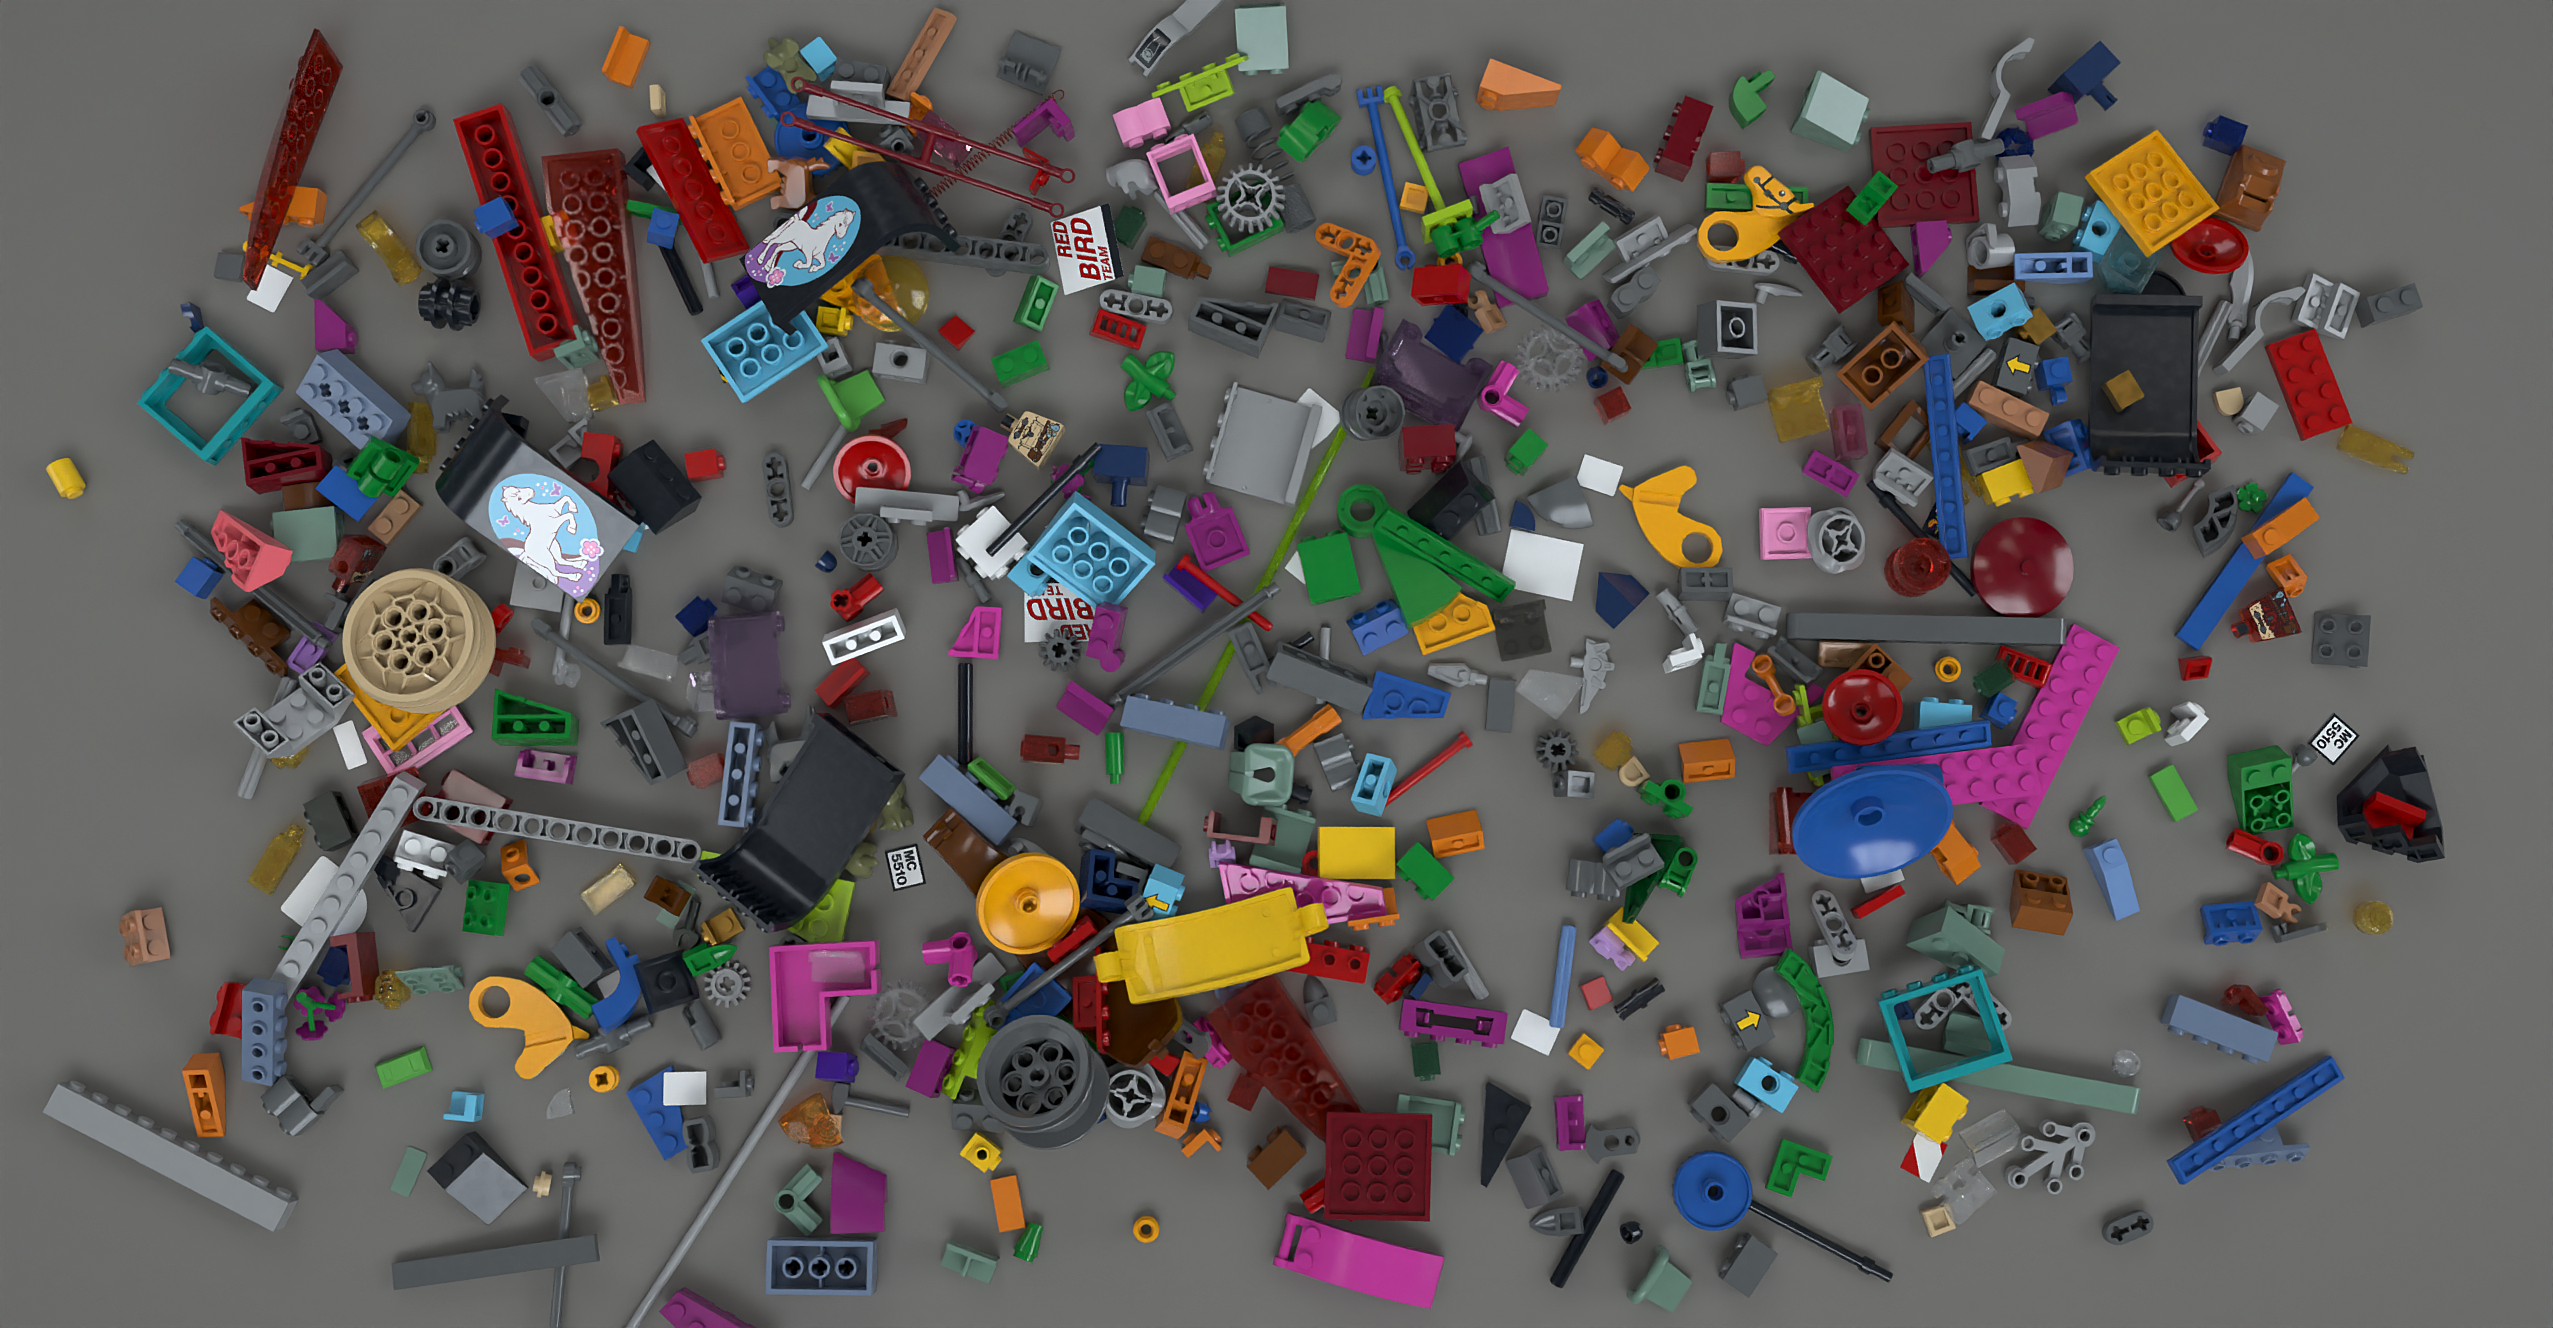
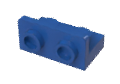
M770 66L753 78L750 75L745 77L749 83L746 89L754 99L758 97L764 103L761 108L769 119L774 117L779 122L782 113L801 103L797 96L788 90L781 75L771 69Z
M2081 419L2070 420L2043 431L2047 442L2074 453L2064 478L2091 469L2088 452V429Z
M2255 902L2203 905L2200 912L2207 932L2203 939L2204 944L2223 946L2230 942L2248 944L2255 941L2263 930L2256 906L2254 905Z

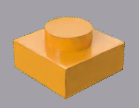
M1406 182L1399 209L1424 214L1429 195L1427 188Z
M1582 1033L1567 1054L1589 1070L1604 1049L1586 1034Z

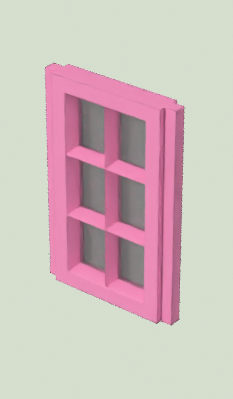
M456 705L442 713L398 752L392 751L373 726L363 731L362 734L390 779L394 780L402 771H406L409 774L414 773L469 736L474 730L459 706Z

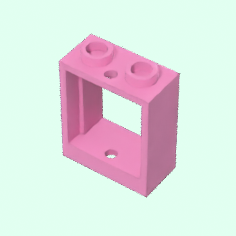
M1188 134L1180 135L1174 139V142L1167 145H1155L1150 149V152L1146 153L1171 215L1218 196L1194 134L1189 136ZM1192 149L1205 183L1170 197L1157 163Z

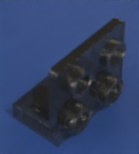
M1544 599L1493 609L1491 615L1496 629L1495 634L1502 662L1546 654L1552 651L1544 611L1546 610Z

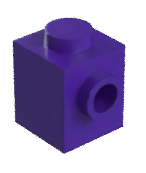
M818 1052L816 1079L825 1082L855 1083V1076L859 1071L857 1056L849 1053Z

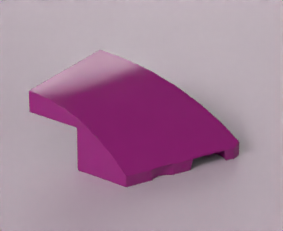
M1784 873L1777 874L1775 878L1763 885L1757 886L1752 892L1744 894L1735 900L1740 959L1780 956L1786 948L1793 951Z
M834 1152L831 1178V1234L884 1232L885 1203L888 1202L887 1175L869 1168L861 1162H856L839 1152Z

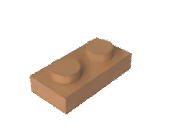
M400 490L367 529L386 545L390 546L423 506L405 491Z

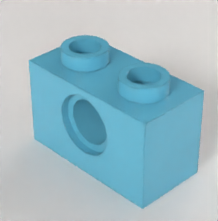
M2097 200L2090 207L2086 206L2082 213L2081 220L2084 222L2081 229H2077L2073 236L2072 243L2075 245L2072 252H2092V261L2100 264L2108 258L2121 224L2105 203ZM2092 226L2100 230V236L2093 233Z
M2015 282L1967 307L1978 332L1986 341L2000 337L2006 330L2021 326L2029 318L2033 317L2022 291ZM2006 310L2001 317H1997L2001 311Z
M1027 552L1007 577L1033 599L1035 595L1039 597L1045 592L1049 586L1047 581L1051 576L1046 572L1040 576L1033 575L1032 568L1035 564L1026 558Z
M1366 754L1351 797V802L1357 811L1382 816L1397 773V768L1390 758Z
M1749 1056L1733 1083L1772 1109L1783 1113L1799 1088L1792 1083L1795 1078L1782 1070L1778 1074L1771 1069L1773 1064L1761 1056L1757 1059ZM1770 1075L1773 1079V1085L1771 1088L1764 1090L1761 1084L1762 1079Z

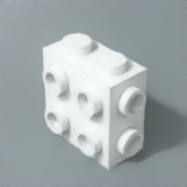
M994 506L990 509L985 507L977 514L976 518L978 520L971 526L967 524L957 533L959 537L955 540L960 545L957 550L966 560L971 557L977 563L973 568L983 578L989 576L993 581L996 577L1001 579L1010 570L1008 566L1015 560L1019 562L1028 552L1027 549L1030 545L1017 533L991 557L985 549L1011 524Z

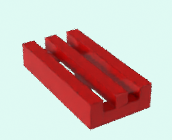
M1900 884L1892 885L1850 909V912L1855 919H1862L1906 893Z

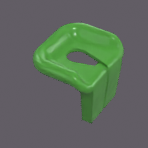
M868 370L841 382L828 379L824 374L817 376L820 388L839 421L848 432L856 431L860 426V419L886 402Z

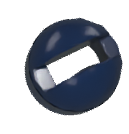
M1596 366L1591 367L1587 371L1586 379L1590 387L1598 389L1606 385L1608 375L1603 368Z
M827 550L815 567L822 572L830 573L836 568L837 560Z

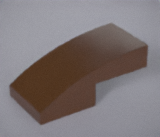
M320 482L282 487L285 511L338 506L315 489Z

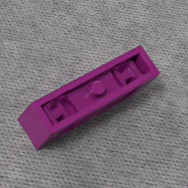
M1403 998L1399 1030L1404 1031V1036L1419 1038L1420 1033L1430 1034L1431 1040L1445 1041L1446 1037L1456 1038L1455 1043L1471 1045V1041L1475 1040L1482 1041V1047L1497 1048V1044H1504L1508 1013ZM1416 1008L1431 1009L1433 1014L1476 1019V1016L1489 1017L1491 1021L1477 1019L1476 1025L1477 1030H1485L1488 1033L1487 1035L1474 1033L1472 1029L1430 1024V1027L1416 1025V1021L1429 1023L1430 1013L1418 1012Z

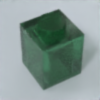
M1124 205L1113 223L1117 242L1133 250L1147 226V219L1144 217L1145 213L1134 206L1130 209Z
M2000 657L1974 675L1973 679L1975 682H1973V686L1981 696L1985 694L1987 699L2014 683L2016 676L2003 658Z
M1437 1042L1410 1044L1413 1076L1419 1077L1420 1081L1435 1080V1075H1441Z

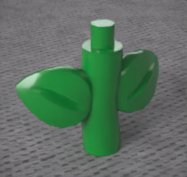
M1154 352L1145 362V366L1132 354H1129L1123 361L1120 368L1133 379L1124 391V402L1130 412L1144 408L1151 401L1152 394L1160 399L1165 397L1170 402L1175 398L1176 393L1170 389L1171 384L1165 381L1171 375L1175 365V357L1172 352Z
M2296 833L2287 848L2288 856L2292 861L2282 863L2281 868L2273 869L2272 873L2275 879L2284 878L2286 881L2294 879L2293 885L2296 893L2310 905L2315 903L2322 891L2323 883L2318 872L2338 870L2339 860L2333 852L2315 855L2314 841L2304 833Z

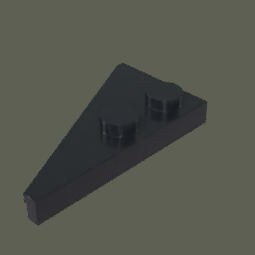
M383 854L374 868L378 876L377 879L387 896L391 897L395 909L401 913L406 921L408 930L416 932L442 889L413 871L398 868L397 862Z
M1488 1081L1485 1085L1481 1185L1486 1188L1532 1108Z

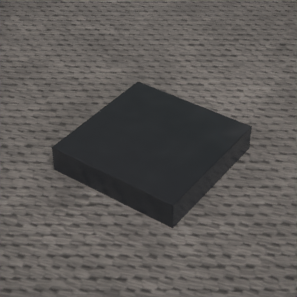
M684 949L633 965L649 1015L700 998L692 973L683 960L682 953Z

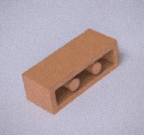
M1981 380L1971 387L1964 401L1989 423L2022 439L2027 438L2029 442L2040 436L2049 417V413Z

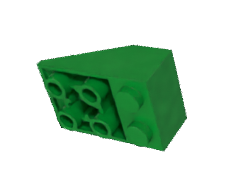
M2278 745L2228 755V781L2240 829L2256 835L2293 827L2291 757Z

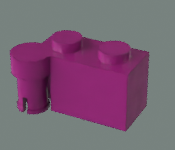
M973 426L959 461L960 466L957 465L953 472L960 474V476L952 474L951 480L967 486L972 492L980 494L985 485L990 486L991 482L996 480L999 473V468L997 467L1000 459L1004 458L1008 451L1007 442L1009 438L983 426Z
M1104 601L1096 606L1085 656L1099 659L1104 671L1115 672L1125 661L1123 660L1125 653L1117 648L1120 647L1128 608Z

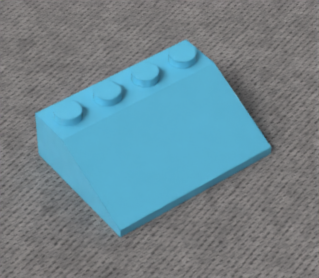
M761 300L701 340L743 404L829 348L805 309L792 319L797 331L791 336L774 323Z
M1075 491L1053 517L1026 555V558L1096 610V606L1104 601L1119 605L1155 565L1156 551Z

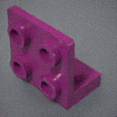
M1052 98L1047 102H1040L1034 108L1035 112L1027 118L1022 117L1019 119L1012 130L1020 148L1050 124V128L1058 138L1063 136L1069 142L1075 137L1071 120Z

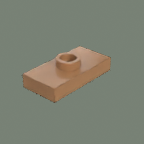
M1819 640L1816 664L1820 667L1850 668L1872 646V643L1870 641Z

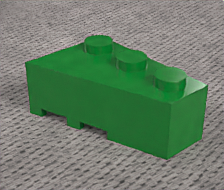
M495 689L491 739L498 745H578L579 720L572 713Z

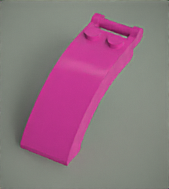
M1289 1212L1286 1213L1285 1221L1287 1223L1278 1256L1274 1257L1273 1265L1368 1295L1413 1306L1432 1308L1445 1259L1444 1256L1423 1249L1366 1236L1316 1219L1306 1218ZM1301 1225L1303 1228L1295 1258L1292 1261L1288 1259L1296 1226Z

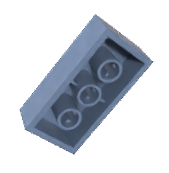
M338 349L317 354L296 391L303 400L360 450L371 436L395 446L412 417V414Z
M773 1236L767 1240L765 1294L872 1296L877 1291L878 1238ZM794 1260H797L801 1266L797 1271L795 1266H791ZM821 1260L827 1265L824 1271H821V1267L817 1266V1263ZM847 1261H850L854 1266L850 1272L847 1271L848 1267L843 1265Z

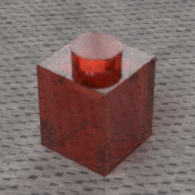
M1740 151L1710 152L1706 158L1707 183H1737L1742 174L1745 173V160L1741 159Z
M1621 386L1598 396L1594 401V405L1604 425L1627 415L1632 409Z
M715 752L687 764L689 768L687 777L691 785H695L696 788L704 789L723 781L725 761L721 753Z
M2006 823L1995 831L1996 836L1991 839L2009 865L2018 864L2037 850L2019 824L2009 825Z
M2204 1106L2191 1109L2189 1111L2190 1115L2183 1117L2193 1142H2196L2222 1125L2216 1110L2205 1108Z

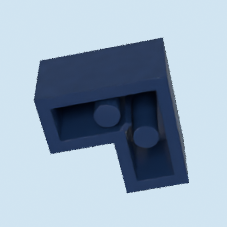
M1090 849L1081 857L1079 907L1121 915L1128 911L1124 902L1137 893L1138 882L1114 878L1116 853Z

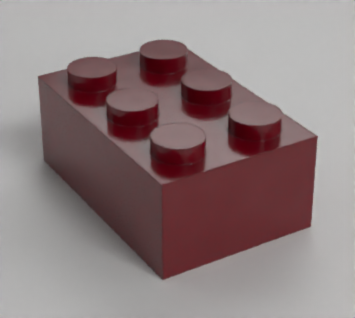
M1454 424L1402 427L1398 440L1400 471H1406L1407 475L1420 474L1421 470L1430 469L1432 473L1447 472V468H1451L1456 456Z

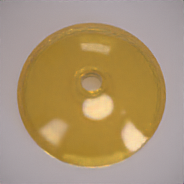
M898 256L879 257L867 263L857 274L855 280L857 278L861 279L862 276L866 277L874 285L872 290L912 325L925 312L929 301L928 283L923 272L910 260ZM891 285L893 290L889 293L885 292L884 288ZM852 290L854 306L860 317L867 324L882 331L902 330L875 306Z

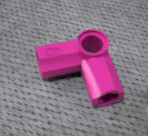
M1501 360L1486 386L1479 394L1477 401L1479 408L1483 411L1491 412L1515 428H1518L1529 408L1506 394L1520 371L1512 364ZM1485 394H1493L1496 397V403L1489 404L1485 400Z
M958 932L952 935L950 939L923 943V960L926 965L950 962L948 973L950 985L967 987L972 982L973 966L978 957V951L968 933Z

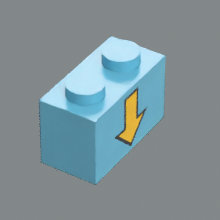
M1155 864L1142 895V900H1145L1148 907L1154 911L1153 916L1145 922L1175 916L1178 906H1175L1174 903L1175 900H1181L1186 887L1181 885L1185 875Z

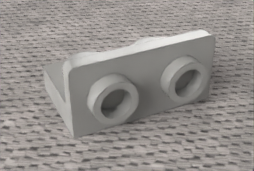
M1733 593L1728 601L1722 623L1727 624L1730 630L1743 632L1744 629L1753 632V637L1767 640L1768 637L1772 638L1776 635L1777 630L1775 628L1781 607Z

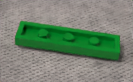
M1706 184L1705 210L1752 211L1753 196L1746 184ZM1786 186L1800 204L1808 203V187Z

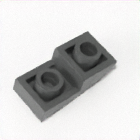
M1543 195L1535 239L1537 246L1560 250L1569 199Z

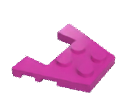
M1735 642L1731 650V668L1720 722L1754 741L1768 746L1800 715L1799 707L1797 706L1796 710L1788 716L1778 715L1773 707L1775 700L1773 693L1745 678V673L1756 653ZM1812 684L1808 690H1805L1808 706L1824 692L1823 688Z

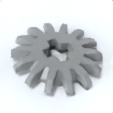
M727 961L726 967L719 966L717 967L718 971L713 969L708 971L713 976L712 978L705 977L704 981L710 982V986L705 987L704 990L712 991L713 994L708 997L709 1000L714 997L718 998L715 1005L719 1006L722 1001H725V1008H729L730 1001L732 1000L735 1006L739 1005L737 997H741L743 1000L747 998L742 991H750L751 988L744 986V982L751 981V978L742 977L747 971L746 968L740 972L737 971L739 963L736 962L734 967L731 968L730 961ZM724 977H728L729 980H734L735 985L731 986L730 992H727L726 988H721V983L725 982Z

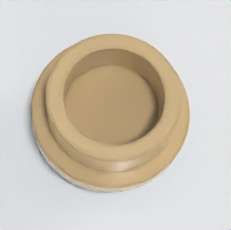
M542 1171L541 1176H535L533 1191L538 1192V1198H541V1195L548 1196L552 1175L546 1174V1171Z

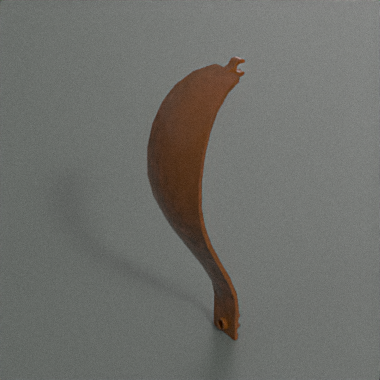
M949 808L923 835V839L961 878L975 899H977L982 882L990 871L1002 861L1010 858L981 837L954 808ZM1079 907L1074 922L1075 924L1087 915L1099 931L1112 923L1098 911ZM1115 933L1098 945L1102 947L1105 953L1118 951ZM1095 948L1055 978L1072 995L1073 977L1095 975L1093 958L1095 956ZM1048 949L1032 954H1015L1026 971L1036 961L1046 971L1055 965L1047 954L1049 952ZM1125 980L1109 982L1110 993L1106 994V1004L1110 1006V1020H1106V1030H1110L1111 1045L1107 1046V1054L1126 1067L1137 1070L1143 1068L1156 1055L1162 1060L1169 1053L1165 1046L1183 1024L1182 1009L1177 997L1142 1004H1131ZM1073 999L1061 1011L1072 1024ZM1096 1029L1079 1030L1097 1046Z

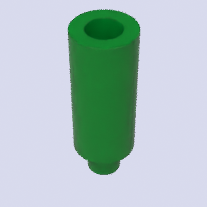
M1105 733L1106 775H1110V784H1121L1120 775L1125 774L1124 733Z

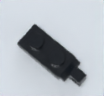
M611 574V588H609L608 594H605L604 645H631L632 589L630 587L629 575Z

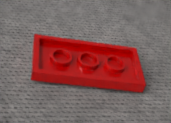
M2316 328L2265 346L2266 353L2301 441L2353 423Z

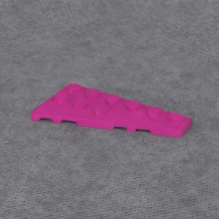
M1219 862L1226 905L1290 887L1293 889L1297 909L1323 902L1328 924L1387 914L1382 887Z

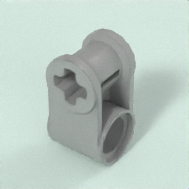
M467 536L455 543L441 557L437 558L434 562L433 570L444 574V567L452 564L453 570L447 576L458 581L469 571L483 563L486 555L480 553L473 545V539Z

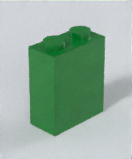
M1334 530L1325 533L1326 537L1316 539L1315 536L1300 539L1301 543L1296 546L1311 606L1361 594L1347 532L1341 533L1340 530Z

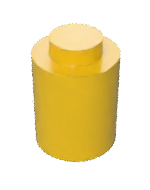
M70 458L56 460L46 467V471L61 497L74 499L83 494L86 484Z

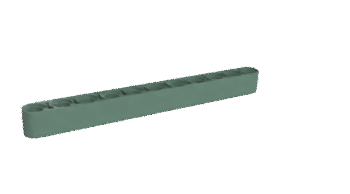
M1865 1038L1859 1039L1856 1064L1901 1072L1891 1043ZM1907 1046L1917 1073L1969 1058ZM2004 1063L1949 1080L2138 1115L2141 1088Z

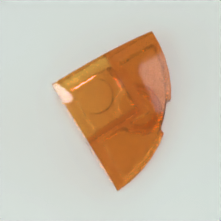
M820 1092L805 1099L778 1120L785 1134L798 1144L803 1142L810 1144L814 1149H825L844 1143L837 1124L831 1117L823 1095Z

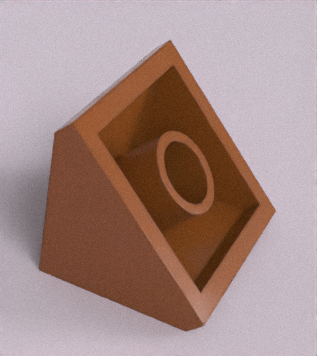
M2042 439L2016 446L2036 494L2058 488L2062 485L2073 457V452Z

